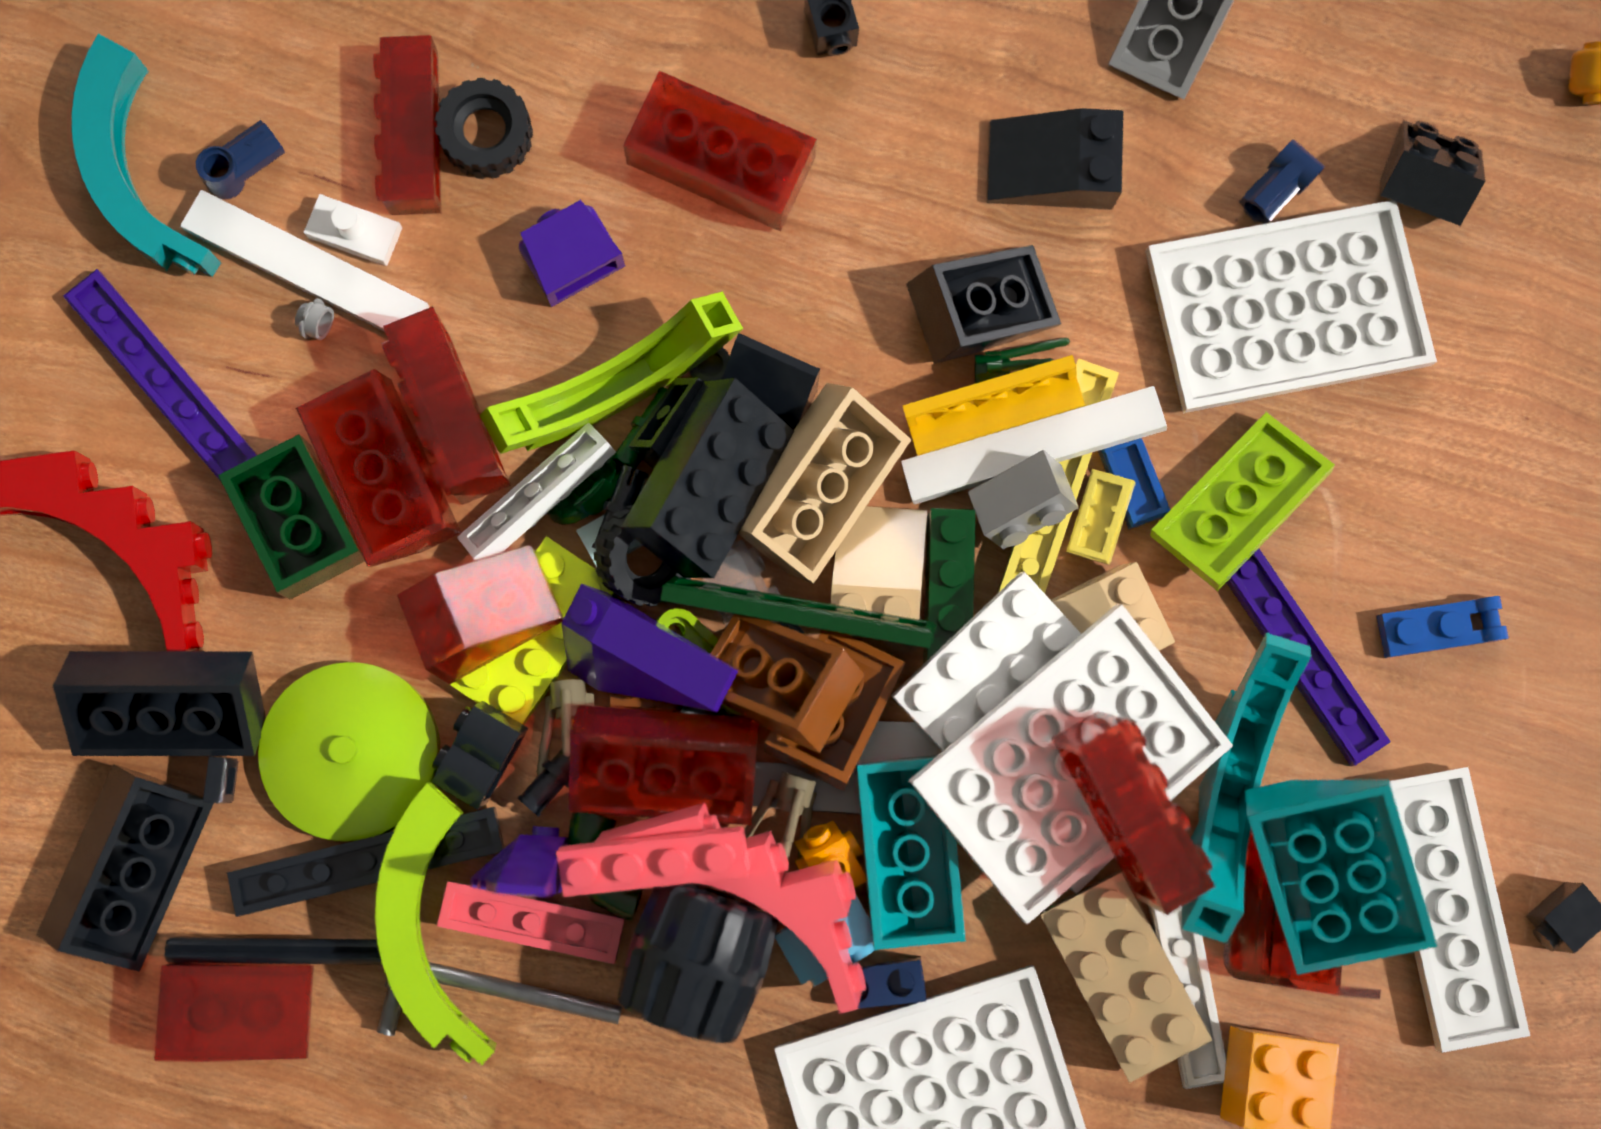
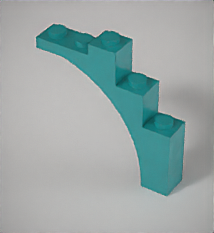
M1266 633L1237 691L1231 689L1215 721L1233 744V747L1209 766L1199 785V822L1182 854V930L1226 943L1244 913L1245 866L1251 831L1247 817L1245 790L1261 786L1269 754L1291 694L1311 658L1310 646Z

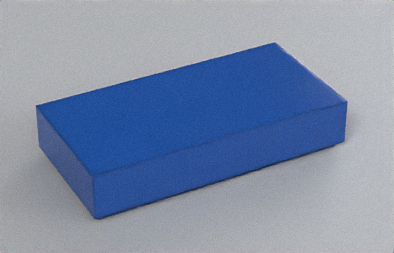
M1142 438L1098 451L1106 473L1136 482L1124 518L1129 530L1161 519L1170 511Z

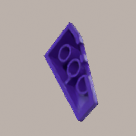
M581 584L561 623L568 671L602 692L717 712L738 673V670L615 595L585 584Z
M533 826L532 835H519L475 873L470 879V887L498 894L549 896L562 893L556 851L560 846H567L568 837H559L560 828Z

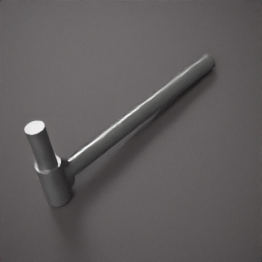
M429 962L439 984L617 1025L619 1023L622 1006ZM386 979L385 986L388 989L377 1033L395 1036L401 1006L391 990L388 979Z

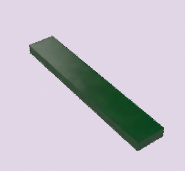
M676 576L663 584L661 601L924 648L931 647L936 624L931 621Z

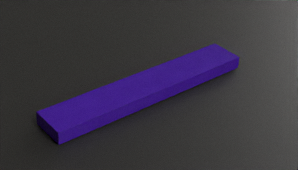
M96 269L63 295L219 480L218 475L257 456L251 446L103 273Z
M1258 549L1226 583L1263 638L1266 633L1310 646L1311 658L1296 687L1348 764L1356 766L1391 741L1262 551Z

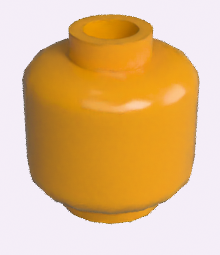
M1601 41L1584 43L1583 49L1575 52L1571 57L1568 88L1572 94L1582 96L1583 104L1601 105Z

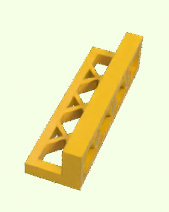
M1073 355L902 406L917 456L1086 405L1077 380L1075 360Z

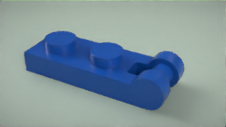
M1500 596L1377 615L1384 657L1392 658L1509 639L1507 626L1501 625L1498 610L1503 609ZM1480 613L1483 629L1473 631L1470 615Z

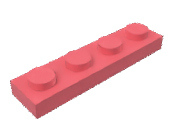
M743 826L560 846L556 851L564 897L745 878L750 873Z
M447 881L437 926L615 964L625 919L514 894L492 893L472 888L467 884Z

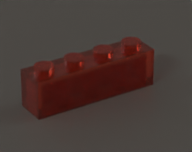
M431 35L380 37V53H374L373 55L374 74L376 79H380V93L374 94L375 116L377 120H381V134H375L374 137L376 158L381 160L382 175L375 176L377 200L384 203L390 215L442 213L440 143L435 131V127H437L435 116L436 112H439L440 109L439 56Z

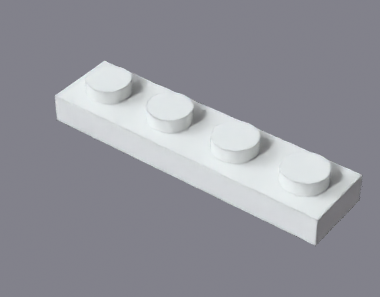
M587 423L457 538L473 559L484 569L495 558L502 555L506 548L523 533L534 527L539 519L555 505L567 498L587 477L600 469L616 451L590 423Z

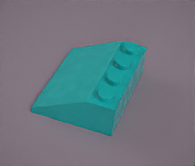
M1288 780L1245 790L1247 817L1297 975L1438 947L1390 780Z

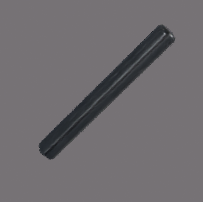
M174 937L167 939L165 944V960L168 963L382 965L377 939Z

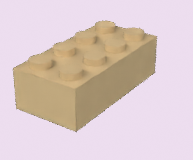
M826 383L794 429L792 437L742 526L739 535L789 575L814 584L911 439L853 387Z
M1120 870L1080 890L1077 894L1074 893L1053 904L1040 913L1129 1082L1212 1041L1210 1034Z

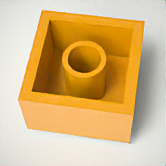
M1230 1026L1220 1119L1247 1129H1330L1339 1045L1311 1037Z

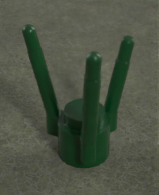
M1064 337L1002 351H985V355H975V384L1009 374L1012 370H1023L1053 361L1054 359L1052 358L1010 361V358L1067 346L1070 343V339Z

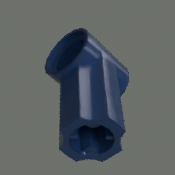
M260 120L224 146H211L204 149L197 157L196 170L213 196L219 199H231L243 190L247 179L286 152L273 132ZM228 168V172L224 176L213 178L216 171Z
M1292 139L1267 167L1268 171L1254 183L1239 201L1244 208V213L1254 222L1268 224L1295 194L1299 196L1312 183L1325 166L1295 139Z

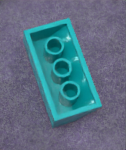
M938 755L898 758L857 765L874 950L966 941L956 839L908 781Z

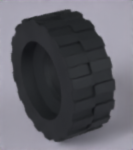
M477 78L474 81L466 80L461 82L462 85L456 88L453 87L448 91L447 97L445 99L442 98L439 103V112H436L435 116L437 124L435 131L444 154L454 167L457 166L462 173L474 175L478 179H484V177L494 179L499 178L501 174L511 173L514 171V167L523 163L525 160L524 156L527 152H530L532 146L530 140L533 137V128L521 96L516 95L515 89L511 86H505L496 79L492 81L486 80V78ZM482 109L497 112L505 122L503 138L496 145L489 148L473 146L464 136L466 119L475 111Z
M630 505L623 511L618 510L612 515L613 518L609 522L606 521L602 526L603 530L600 536H597L595 542L597 545L596 552H594V561H596L597 565L595 570L597 575L602 578V584L607 589L613 591V594L637 605L657 606V603L667 602L661 601L663 584L674 576H682L663 561L660 567L648 576H638L630 570L627 564V551L634 538L621 528L633 505Z

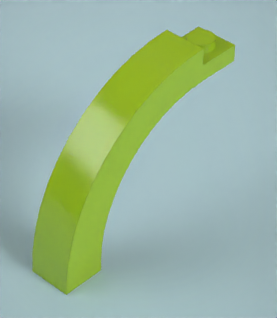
M723 291L691 299L666 323L610 360L551 388L489 406L479 416L500 454L521 447H525L529 451L577 433L587 423L593 426L656 393L660 387H666L671 384L675 378L682 377L716 353L740 333L743 327Z
M428 782L412 800L401 817L386 849L376 891L375 921L377 943L391 990L416 1030L433 1048L448 1034L453 1039L449 1045L456 1054L468 1063L474 1058L479 1064L483 1065L494 1053L497 1044L464 1015L441 988L430 967L421 935L420 903L423 883L436 848L447 831L464 813L434 784Z

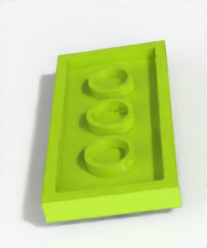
M1265 412L1151 529L1150 536L1218 591L1329 476L1335 464L1269 413Z

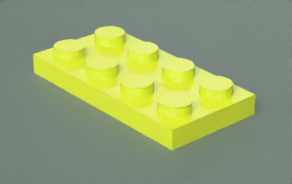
M546 536L445 682L477 704L484 701L525 725L550 689V683L557 679L567 664L561 623L581 584L613 594V591L607 589L602 584L603 580L597 575L595 568Z

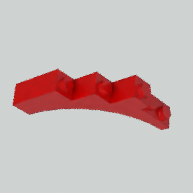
M75 450L0 461V516L29 515L56 519L80 527L102 540L129 565L148 592L162 625L167 651H199V648L203 647V629L200 622L195 619L194 604L199 603V589L195 578H191L193 573L208 571L207 559L212 557L211 539L202 527L191 521L150 527V523L155 521V508L152 499L147 497L145 492L134 486L94 491L93 488L98 486L96 466L91 462V459Z

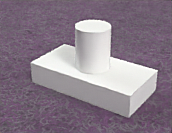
M319 194L303 233L311 240L387 266L402 231V226L397 221Z

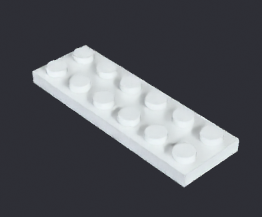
M1458 768L1390 781L1438 946L1414 952L1436 1051L1443 1053L1530 1036L1469 768Z

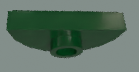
M610 457L600 469L593 472L579 484L567 498L561 500L547 512L548 516L555 523L567 525L576 523L590 515L600 513L603 510L605 501H610V496L613 494L621 472L620 466Z

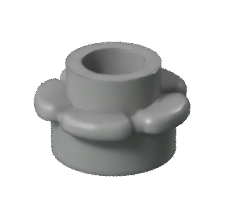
M318 298L314 299L313 302L303 303L295 317V325L299 327L300 335L307 340L311 338L317 340L324 339L332 327L334 311L332 308L325 306L323 300Z

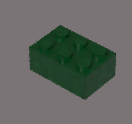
M298 434L218 475L277 593L291 600L370 559L312 445L301 435Z

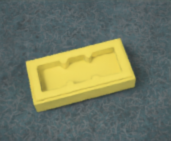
M1095 469L1091 470L1066 550L1067 553L1110 565L1136 483L1134 480Z

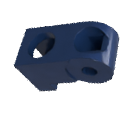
M921 956L861 967L865 978L866 990L861 991L858 1008L926 1002L927 994Z

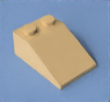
M866 506L835 552L830 604L920 620L927 510Z
M1137 562L1118 565L1051 599L1055 606L1081 634L1116 604H1121L1158 651L1175 643Z

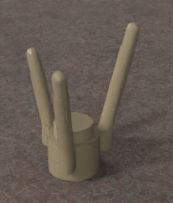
M560 680L550 683V696L545 697L546 712L536 772L537 775L544 769L542 764L549 756L555 713L556 719L561 720L562 753L568 757L571 755V720L582 718V710H585L595 746L598 748L597 752L607 781L612 782L615 776L595 711L594 693H586L583 680Z
M782 771L779 781L770 779L764 798L744 829L745 838L754 834L773 800L777 798L776 808L789 812L782 844L788 858L799 815H802L800 839L811 828L812 809L817 795L814 792L816 781ZM798 851V859H797V860H799L800 858H802V856H801V854H800L799 851Z

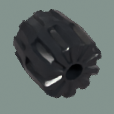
M689 883L654 887L630 942L617 994L618 1002L636 1017L673 1033L712 1043L735 1042L762 986L776 935L778 919L746 899L727 891L715 890L709 885Z

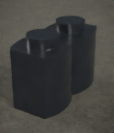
M484 701L474 705L472 709L468 706L463 709L453 726V730L458 732L451 747L447 744L444 745L432 764V768L437 770L432 783L477 810L489 801L528 731V727Z

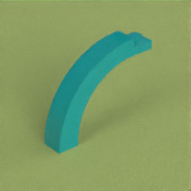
M98 33L87 52L79 72L72 106V139L75 157L88 192L109 223L148 260L165 271H168L171 264L174 263L192 275H195L200 270L213 277L221 265V262L209 249L174 231L151 215L133 186L125 154L126 124L135 94L149 70L134 52Z

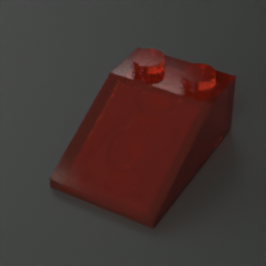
M530 545L435 573L397 594L425 669L449 685L562 623L564 619L535 550Z
M171 963L161 965L154 1061L214 1062L307 1059L309 1054L314 965Z

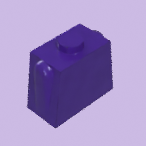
M581 200L561 211L560 209H553L544 213L538 219L537 224L520 233L522 240L518 245L519 251L551 307L625 267L622 252L612 240L593 207L584 205Z

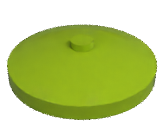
M357 662L331 664L315 669L293 682L271 707L261 730L258 747L260 776L264 788L276 809L294 826L313 836L327 840L357 841L385 834L395 829L412 800L426 783H432L437 772L436 769L432 768V764L441 750L440 737L429 705L422 695L406 680L384 668L371 664Z

